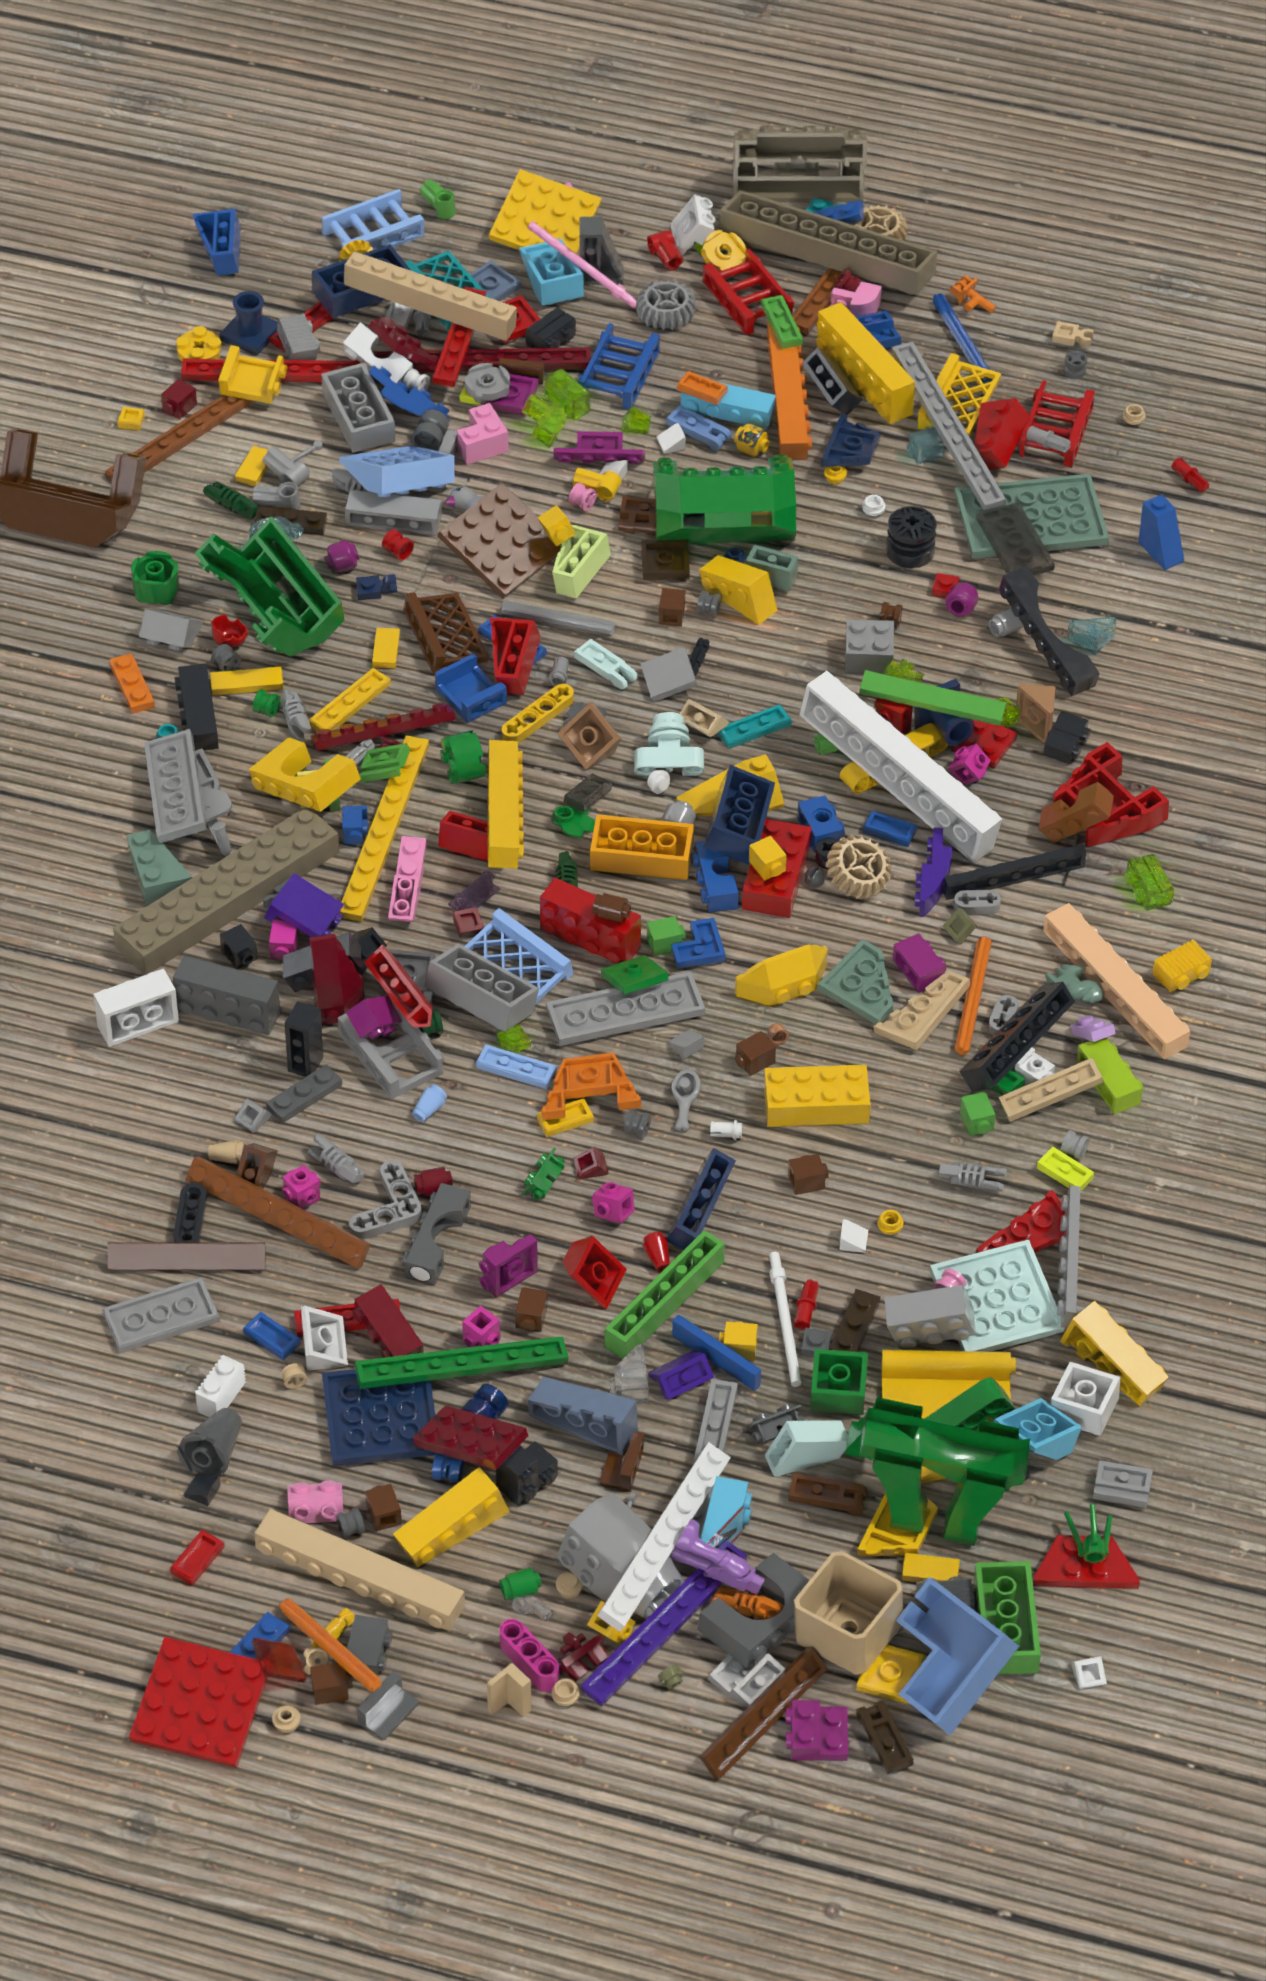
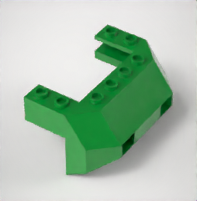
M784 454L774 455L773 458H768L770 469H767L766 466H755L753 470H744L743 467H731L730 470L710 467L707 468V471L685 468L682 472H678L676 460L672 461V458L663 457L658 458V461H653L656 540L688 539V544L795 541L796 491L795 471L791 457H787ZM769 511V514L751 515V512ZM704 513V516L683 517V514Z
M272 516L241 549L213 533L194 553L200 560L199 566L207 573L212 571L213 575L220 581L225 579L234 585L238 590L236 595L244 603L249 604L248 610L255 617L261 619L260 625L257 623L252 625L258 633L256 638L265 646L269 644L279 654L283 652L288 656H292L326 641L345 620L340 599ZM283 576H285L287 578L286 580L289 581L294 587L292 591H290V589L282 581L281 578Z

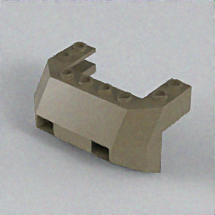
M811 125L803 126V129H794V126H781V129H773V126H760V129L753 130L741 129L739 132L734 133L733 197L742 190L777 202H811L813 198L830 202H854L858 200L864 202V166H867L866 135L860 129H838V126L834 125L825 126V129H816V126ZM758 162H775V169H757ZM819 162H838V169H819Z

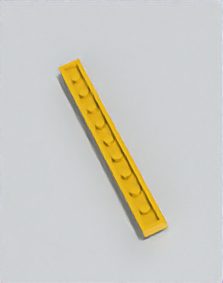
M405 736L403 744L406 743L411 750L404 767L399 770L401 775L389 778L341 902L344 904L340 912L343 915L342 919L362 922L427 754L429 748L428 739Z

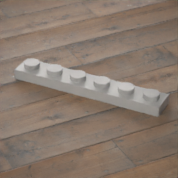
M1070 1185L1068 1194L1063 1195L1061 1200V1210L1065 1211V1216L1062 1215L1060 1222V1231H1064V1237L1062 1236L1060 1239L1059 1252H1063V1257L1060 1258L1058 1272L1063 1274L1058 1284V1294L1062 1295V1300L1058 1302L1057 1315L1061 1316V1327L1067 1328L1076 1316L1081 1187Z

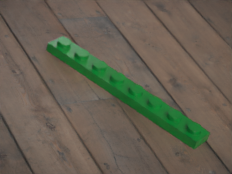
M563 1336L360 1360L355 1361L354 1368L359 1388L363 1389L568 1364L569 1356Z

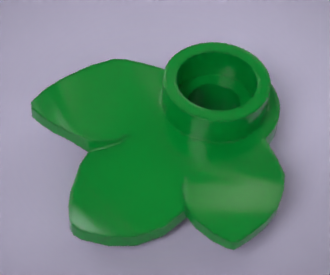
M574 804L570 807L559 806L552 813V822L556 826L561 827L565 834L574 838H582L584 833L593 832L596 820L588 816L590 806Z

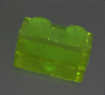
M559 369L545 377V396L572 421L590 412V393L566 371Z
M1154 854L1128 861L1124 877L1127 885H1132L1134 888V897L1137 903H1142L1146 911L1173 903L1174 888Z

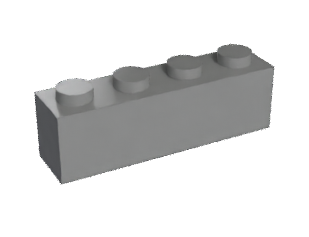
M350 490L345 507L346 526L389 531L396 529L399 532L437 536L442 517L441 500L392 494L390 497H378L377 493Z

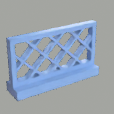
M500 908L492 914L493 920L464 946L471 951L474 948L484 947V956L482 957L489 961L502 960V968L513 974H519L522 979L523 973L537 972V981H527L539 988L536 1004L563 978L568 980L573 975L571 960ZM494 929L501 934V939L487 941V936ZM515 944L519 947L518 953L505 954V945ZM501 946V954L488 955L487 947ZM523 958L536 959L537 966L523 967ZM519 959V967L505 968V960ZM552 971L555 973L551 979L541 980V972Z

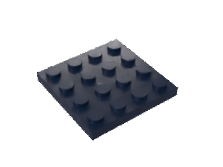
M355 1369L322 1373L333 1466L436 1455V1452L415 1447L412 1439L435 1416L431 1380L360 1389Z

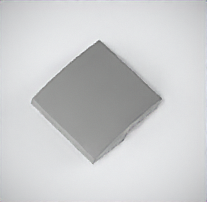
M769 1653L761 1661H755L748 1668L728 1655L709 1674L707 1679L733 1700L748 1707L785 1668Z

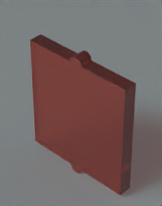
M260 1638L252 1640L257 1655L256 1659L260 1662L266 1677L304 1683L307 1680L301 1666L302 1662L298 1659L292 1644Z

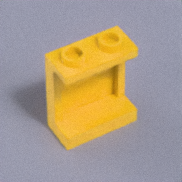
M231 345L219 377L220 394L273 404L275 395L279 396L281 378H285L287 372V365H284L283 356L278 355L276 362L241 356L240 347Z

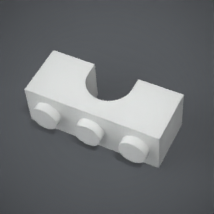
M360 322L343 342L344 353L353 361L357 359L359 362L365 363L368 371L374 365L378 369L383 366L392 374L391 380L395 383L400 380L403 383L407 372L413 369V364L395 352L386 359L376 358L372 354V350L378 344V336Z

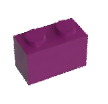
M920 933L897 942L893 946V962L918 993L925 991V987L946 971L944 960L935 954L930 942L925 941Z
M388 995L365 999L346 1012L360 1039L366 1037L375 1039L380 1035L386 1037L395 1032V1026L402 1022Z

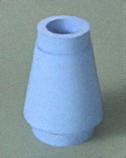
M435 1084L426 1087L412 1112L413 1117L420 1122L428 1119L446 1103L447 1094Z

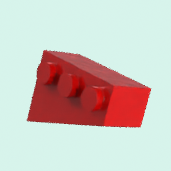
M1016 398L980 404L974 446L988 470L1006 468L1030 418L1028 412Z

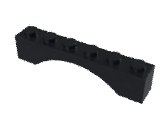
M1028 566L1003 575L999 587L1002 598L1008 601L1013 614L1022 622L1025 632L1033 638L1037 650L1043 653L1050 669L1055 671L1059 677L1062 687L1067 689L1071 696L1095 687L1100 673L1089 656L1063 643L1045 623L1038 605L1039 583Z

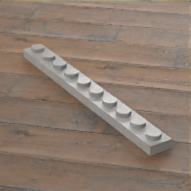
M909 342L892 347L894 359L915 381L914 393L982 509L988 511L1005 506L1006 498L915 344Z

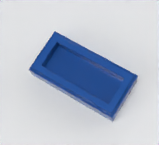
M871 811L863 827L864 834L909 847L917 832L916 824L875 811Z
M262 1312L257 1314L243 1328V1333L281 1360H285L301 1344L299 1337Z

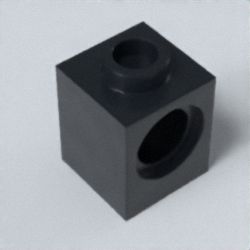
M242 924L220 934L221 951L235 969L249 965L258 959L257 943Z

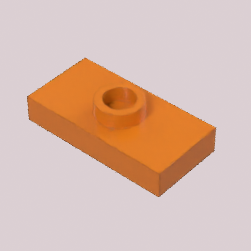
M687 371L677 384V391L718 405L728 392V386Z

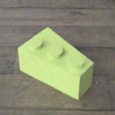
M572 525L576 535L561 543L562 547L560 552H558L552 574L556 593L577 599L611 556L606 533Z

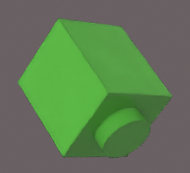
M676 916L647 922L646 938L653 957L672 953L671 944L681 943L682 940L686 939L684 927L678 924Z
M986 1092L961 1097L960 1115L969 1136L994 1131L995 1112Z

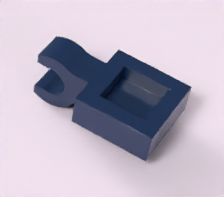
M395 574L386 575L382 580H380L379 575L356 577L358 601L382 598L381 593L397 592Z

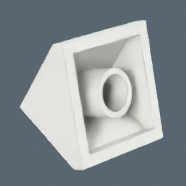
M308 1306L301 1307L307 1371L347 1366L343 1316Z

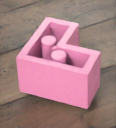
M490 403L469 409V427L457 430L458 452L466 464L508 452V431Z

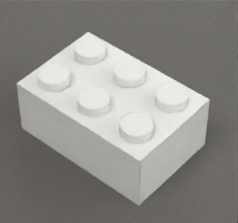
M164 969L150 972L142 977L128 980L117 986L94 993L97 1027L108 1047L179 1022L176 989Z

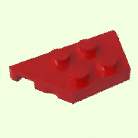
M1057 1535L1034 1575L1033 1586L1139 1589L1140 1579L1113 1536L1109 1538V1555L1101 1562L1090 1563L1085 1561L1084 1556H1078V1547L1073 1535ZM1079 1535L1083 1543L1086 1536Z

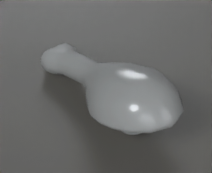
M689 1069L680 1071L675 1076L671 1085L673 1096L679 1105L678 1120L674 1126L677 1131L689 1130V1108L698 1097L701 1089L699 1076L696 1072Z

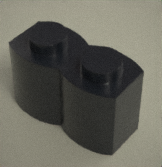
M1061 711L1045 741L1043 755L1067 764H1071L1074 758L1078 759L1082 750V742H1087L1090 736L1089 720Z

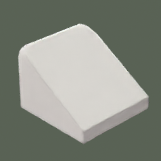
M679 423L674 424L657 436V441L663 454L685 449L686 439Z
M627 461L608 462L600 474H604L606 471H613L623 479L627 473Z
M843 1219L840 1250L866 1253L868 1230L849 1220Z
M1101 1656L1071 1662L1079 1689L1107 1684Z

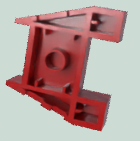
M1108 742L1089 752L1080 767H1076L1072 772L1069 780L1062 784L1053 794V803L1061 799L1069 807H1072L1078 799L1079 790L1099 782L1114 796L1110 818L1086 828V847L1150 831L1168 819L1169 800L1155 786L1134 797L1116 780L1117 777L1122 775L1123 756Z

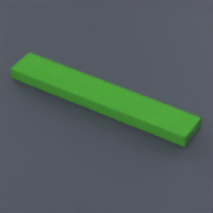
M867 670L864 672L859 694L998 726L1001 725L1006 702Z

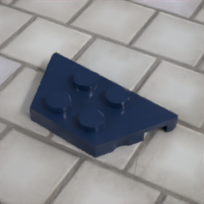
M841 414L822 456L821 467L870 465L880 442L881 434L867 428L860 422L854 425L847 421V415Z

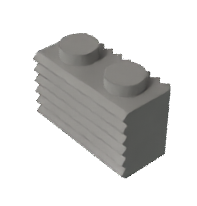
M305 314L279 318L276 329L288 359L316 360L317 353L320 351V343L318 338H314L312 323L310 320L307 321Z

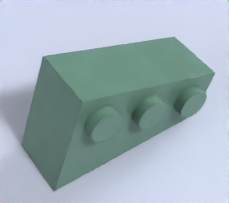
M151 829L127 835L129 857L146 907L192 878L165 845L159 843L157 836Z

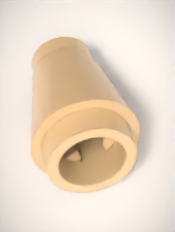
M237 1139L209 1145V1159L239 1165L244 1145H247V1143Z

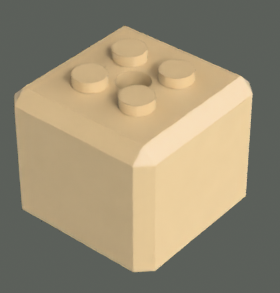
M843 1551L832 1552L794 1599L795 1637L797 1644L805 1648L813 1647L818 1655L854 1674L865 1673L901 1628V1625L896 1622V1619L903 1612V1589L901 1582ZM850 1627L854 1628L856 1632L852 1634L844 1629Z

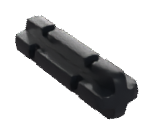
M699 638L689 657L695 676L706 656L705 653L708 652L710 647L708 639Z

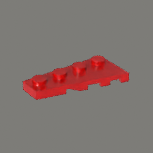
M1053 1190L1049 1191L1040 1202L1036 1201L1022 1216H1017L1013 1219L1008 1227L1004 1230H999L976 1249V1253L1025 1240L1030 1241L1033 1251L1036 1253L1060 1242L1061 1237H1064V1231H1060V1222L1062 1215L1065 1216V1211L1061 1210V1201Z

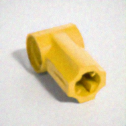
M577 468L573 478V487L577 483L585 485L586 489L595 490L600 500L608 502L614 498L622 484V479L613 471H606L604 474Z

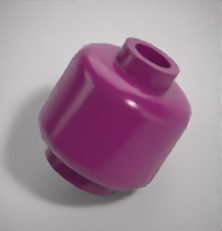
M341 540L327 547L328 555L324 556L328 569L333 568L338 574L355 568L357 561L360 560L354 543H349L348 540Z
M965 582L955 584L945 599L948 611L957 617L968 616L973 612L978 603V592L971 584Z

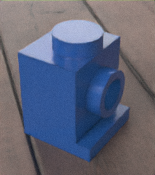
M342 806L343 844H363V834H368L367 806Z

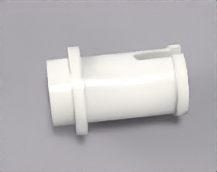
M734 1120V1123L711 1121L710 1136L712 1138H733L736 1141L737 1138H742V1123H738L737 1120Z

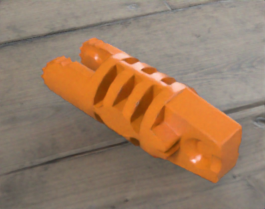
M724 1585L719 1588L717 1594L711 1600L713 1602L719 1597L739 1614L746 1615L748 1618L754 1617L755 1620L773 1618L783 1609V1604L765 1596L759 1597L758 1594H751L747 1591L742 1592L736 1588Z

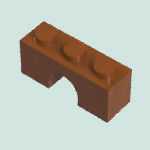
M1096 782L1079 790L1078 799L1072 807H1069L1061 799L1043 807L1038 830L1053 843L1061 841L1110 818L1114 796L1099 782Z

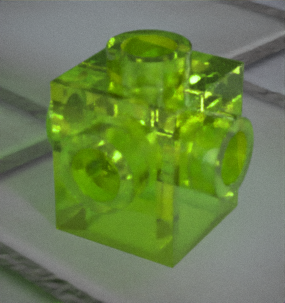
M902 659L901 662L892 660L884 671V675L921 683L925 674L915 670V664L905 659Z

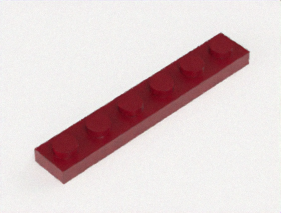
M438 703L426 710L416 708L410 710L408 714H389L385 719H367L363 721V724L359 725L344 724L340 726V729L332 731L330 729H322L317 731L316 734L310 735L313 747L318 751L456 720L455 712L449 704Z

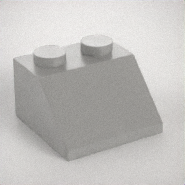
M145 609L139 637L146 638V643L160 646V642L169 644V649L182 651V648L191 647L203 624V620L163 610Z

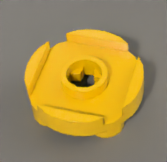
M717 230L709 234L704 241L701 255L707 264L711 263L716 270L722 271L742 264L745 261L746 248L741 238L732 232L728 234L723 232V230ZM719 248H721L722 250L726 249L728 253L726 255H723L720 252Z
M203 326L195 327L192 331L184 333L176 340L177 354L181 361L182 359H219L221 355L220 338L215 333L207 331Z

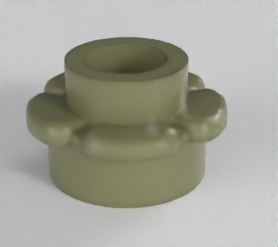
M677 1665L664 1669L658 1674V1678L661 1681L659 1685L661 1687L667 1686L668 1689L677 1687L683 1682L681 1678L684 1675V1671H680Z

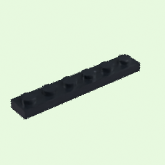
M1083 844L1036 856L1024 857L1019 860L944 877L943 894L946 900L954 899L958 892L964 890H992L1085 868L1086 849Z

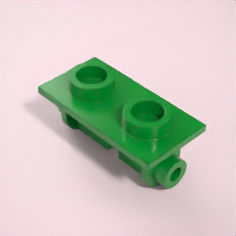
M555 1147L548 1155L546 1153L541 1155L535 1164L539 1167L536 1173L531 1171L523 1182L526 1185L522 1193L523 1196L527 1191H530L532 1197L536 1200L545 1198L554 1184L546 1177L555 1181L565 1168L564 1159L553 1155L556 1150Z

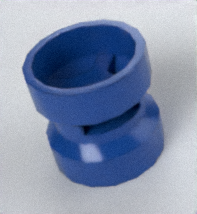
M436 1453L432 1468V1479L442 1480L445 1478L449 1479L452 1483L458 1484L463 1475L464 1461Z

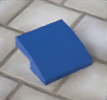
M887 311L856 317L884 349L902 345L901 336L894 328V320Z

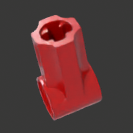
M665 230L647 236L650 252L653 255H658L665 268H669L671 271L678 269L683 263V257L675 246L671 231Z

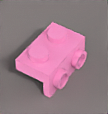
M323 1481L320 1484L299 1482L293 1486H288L289 1517L303 1523L336 1521L335 1514L343 1513L342 1482Z

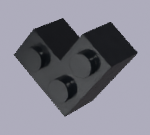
M536 1441L525 1449L520 1445L496 1469V1487L519 1507L525 1501L532 1500L545 1485H550L555 1481L558 1476V1460Z

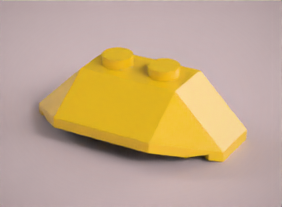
M808 944L764 959L749 968L744 974H739L735 977V994L737 997L767 1006L784 1003L801 995H807L816 990L827 967L828 949L826 946Z

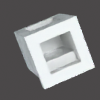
M1031 1048L1015 1065V1072L1025 1078V1085L1054 1074L1055 1065L1036 1054L1034 1048Z

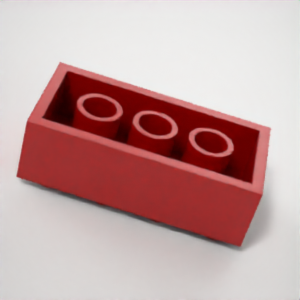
M771 819L765 820L760 840L771 836L786 854V871L779 876L764 880L750 863L742 891V910L786 918L791 917L811 847L812 827Z
M554 878L540 896V930L561 938L569 944L579 946L592 954L606 958L612 963L618 964L633 959L641 948V915L631 911L629 918L624 919L622 923L599 918L598 914H593V903L596 895Z

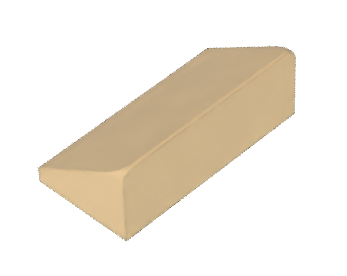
M688 699L679 713L684 717V724L709 737H712L729 724L721 715Z

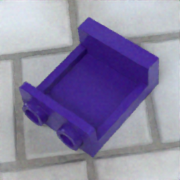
M293 873L271 902L264 919L273 923V920L280 917L310 937L331 934L332 931L329 929L332 926L336 928L342 920L343 915L340 912L344 904Z

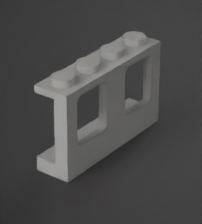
M390 998L402 1019L398 1026L404 1032L403 1036L380 1047H376L368 1037L360 1039L347 1014L338 1017V1032L392 1100L442 1075L444 1057L439 1049H435L432 1046L428 1035L425 1032L422 1033L419 1028H414ZM414 1051L420 1052L431 1067L407 1080L401 1079L390 1066V1063Z

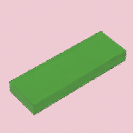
M783 296L761 299V307L781 349L803 345V337Z

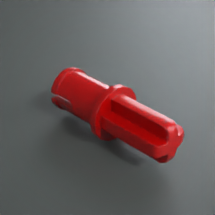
M1178 457L1173 461L1171 468L1183 477L1185 483H1190L1201 493L1209 489L1208 481L1198 473L1196 467H1191L1182 457Z
M808 1279L804 1283L801 1297L796 1302L798 1309L793 1325L801 1330L810 1328L813 1311L817 1308L815 1301L819 1283L812 1279Z

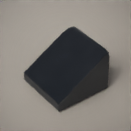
M196 1474L184 1493V1497L209 1506L221 1486L220 1476L216 1474Z

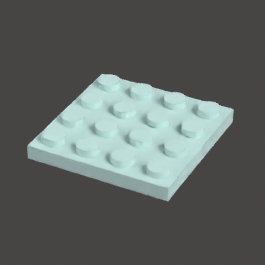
M1029 1240L930 1265L929 1271L934 1283L942 1278V1273L947 1268L956 1270L966 1280L967 1284L964 1289L973 1305L976 1335L969 1336L964 1340H958L962 1351L991 1352L1065 1332V1327H1061V1316L1057 1315V1305Z

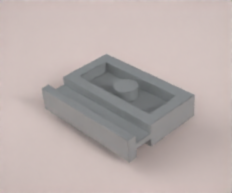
M1099 1460L1093 1499L1147 1508L1153 1469Z

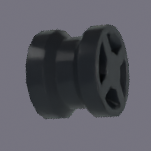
M824 838L817 842L815 861L819 867L828 869L825 867L828 861L827 855L832 850V846L838 841L832 838Z

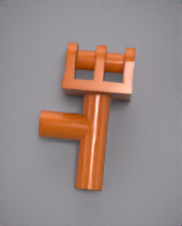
M964 275L961 277V280H958L955 285L950 287V293L959 300V305L970 298L964 305V309L968 312L977 305H980L989 313H993L996 309L994 304L974 291L978 281L976 277L972 280Z

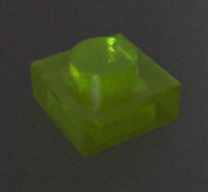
M519 1024L506 1032L501 1031L497 1033V1041L506 1051L517 1054L531 1047L530 1038Z

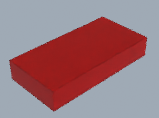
M201 1530L170 1567V1573L193 1586L225 1548L224 1541Z

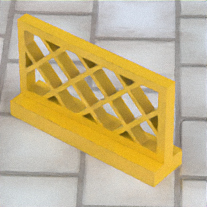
M951 353L936 382L947 400L954 401L955 405L951 407L954 412L960 411L962 414L958 419L960 422L966 421L968 427L965 431L970 437L978 422L979 404L989 402L1001 379V373L959 361L960 355ZM963 370L970 372L972 375L962 378L960 372ZM987 377L993 379V381L983 384L981 379ZM972 381L977 382L978 386L968 388L966 383ZM961 385L964 389L954 393L952 387ZM982 391L985 395L975 399L972 394ZM968 396L970 401L960 403L958 398ZM922 406L918 412V429L926 431L928 427L935 428ZM974 406L976 412L967 414L964 410Z

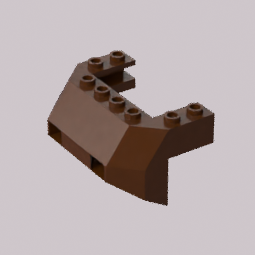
M20 428L7 431L0 475V519L8 528L94 548L103 545L126 529L140 502L147 457L124 452L123 455L117 454L110 495L32 478L38 432Z

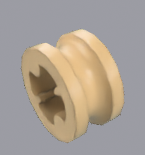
M290 1364L281 1371L284 1385L289 1389L299 1388L307 1382V1375L302 1364Z

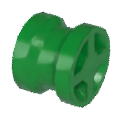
M260 689L253 701V711L257 713L264 712L266 716L274 717L279 709L280 696L277 694L270 695L266 690Z

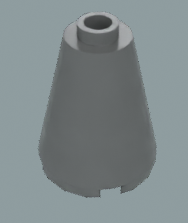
M222 1408L181 1440L177 1453L180 1462L189 1472L194 1470L200 1474H216L220 1477L226 1472L242 1425V1420L238 1413L229 1408Z

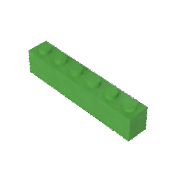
M704 1230L605 1328V1348L626 1361L724 1263L725 1243Z

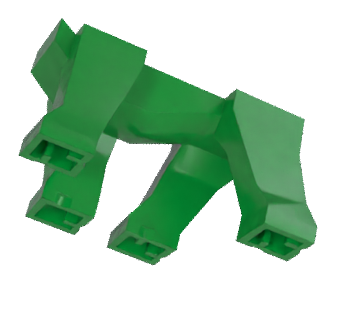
M877 1397L873 1408L868 1407L867 1413L858 1422L851 1421L845 1455L859 1458L865 1457L873 1461L872 1469L882 1483L889 1502L891 1513L890 1527L918 1534L922 1533L928 1504L921 1486L923 1466L951 1481L957 1482L955 1492L945 1512L943 1539L975 1546L980 1522L1002 1498L1004 1491H1009L1013 1486L1023 1485L1027 1471L1030 1439L1019 1440L1020 1428L981 1419L977 1426V1431L922 1419V1406Z

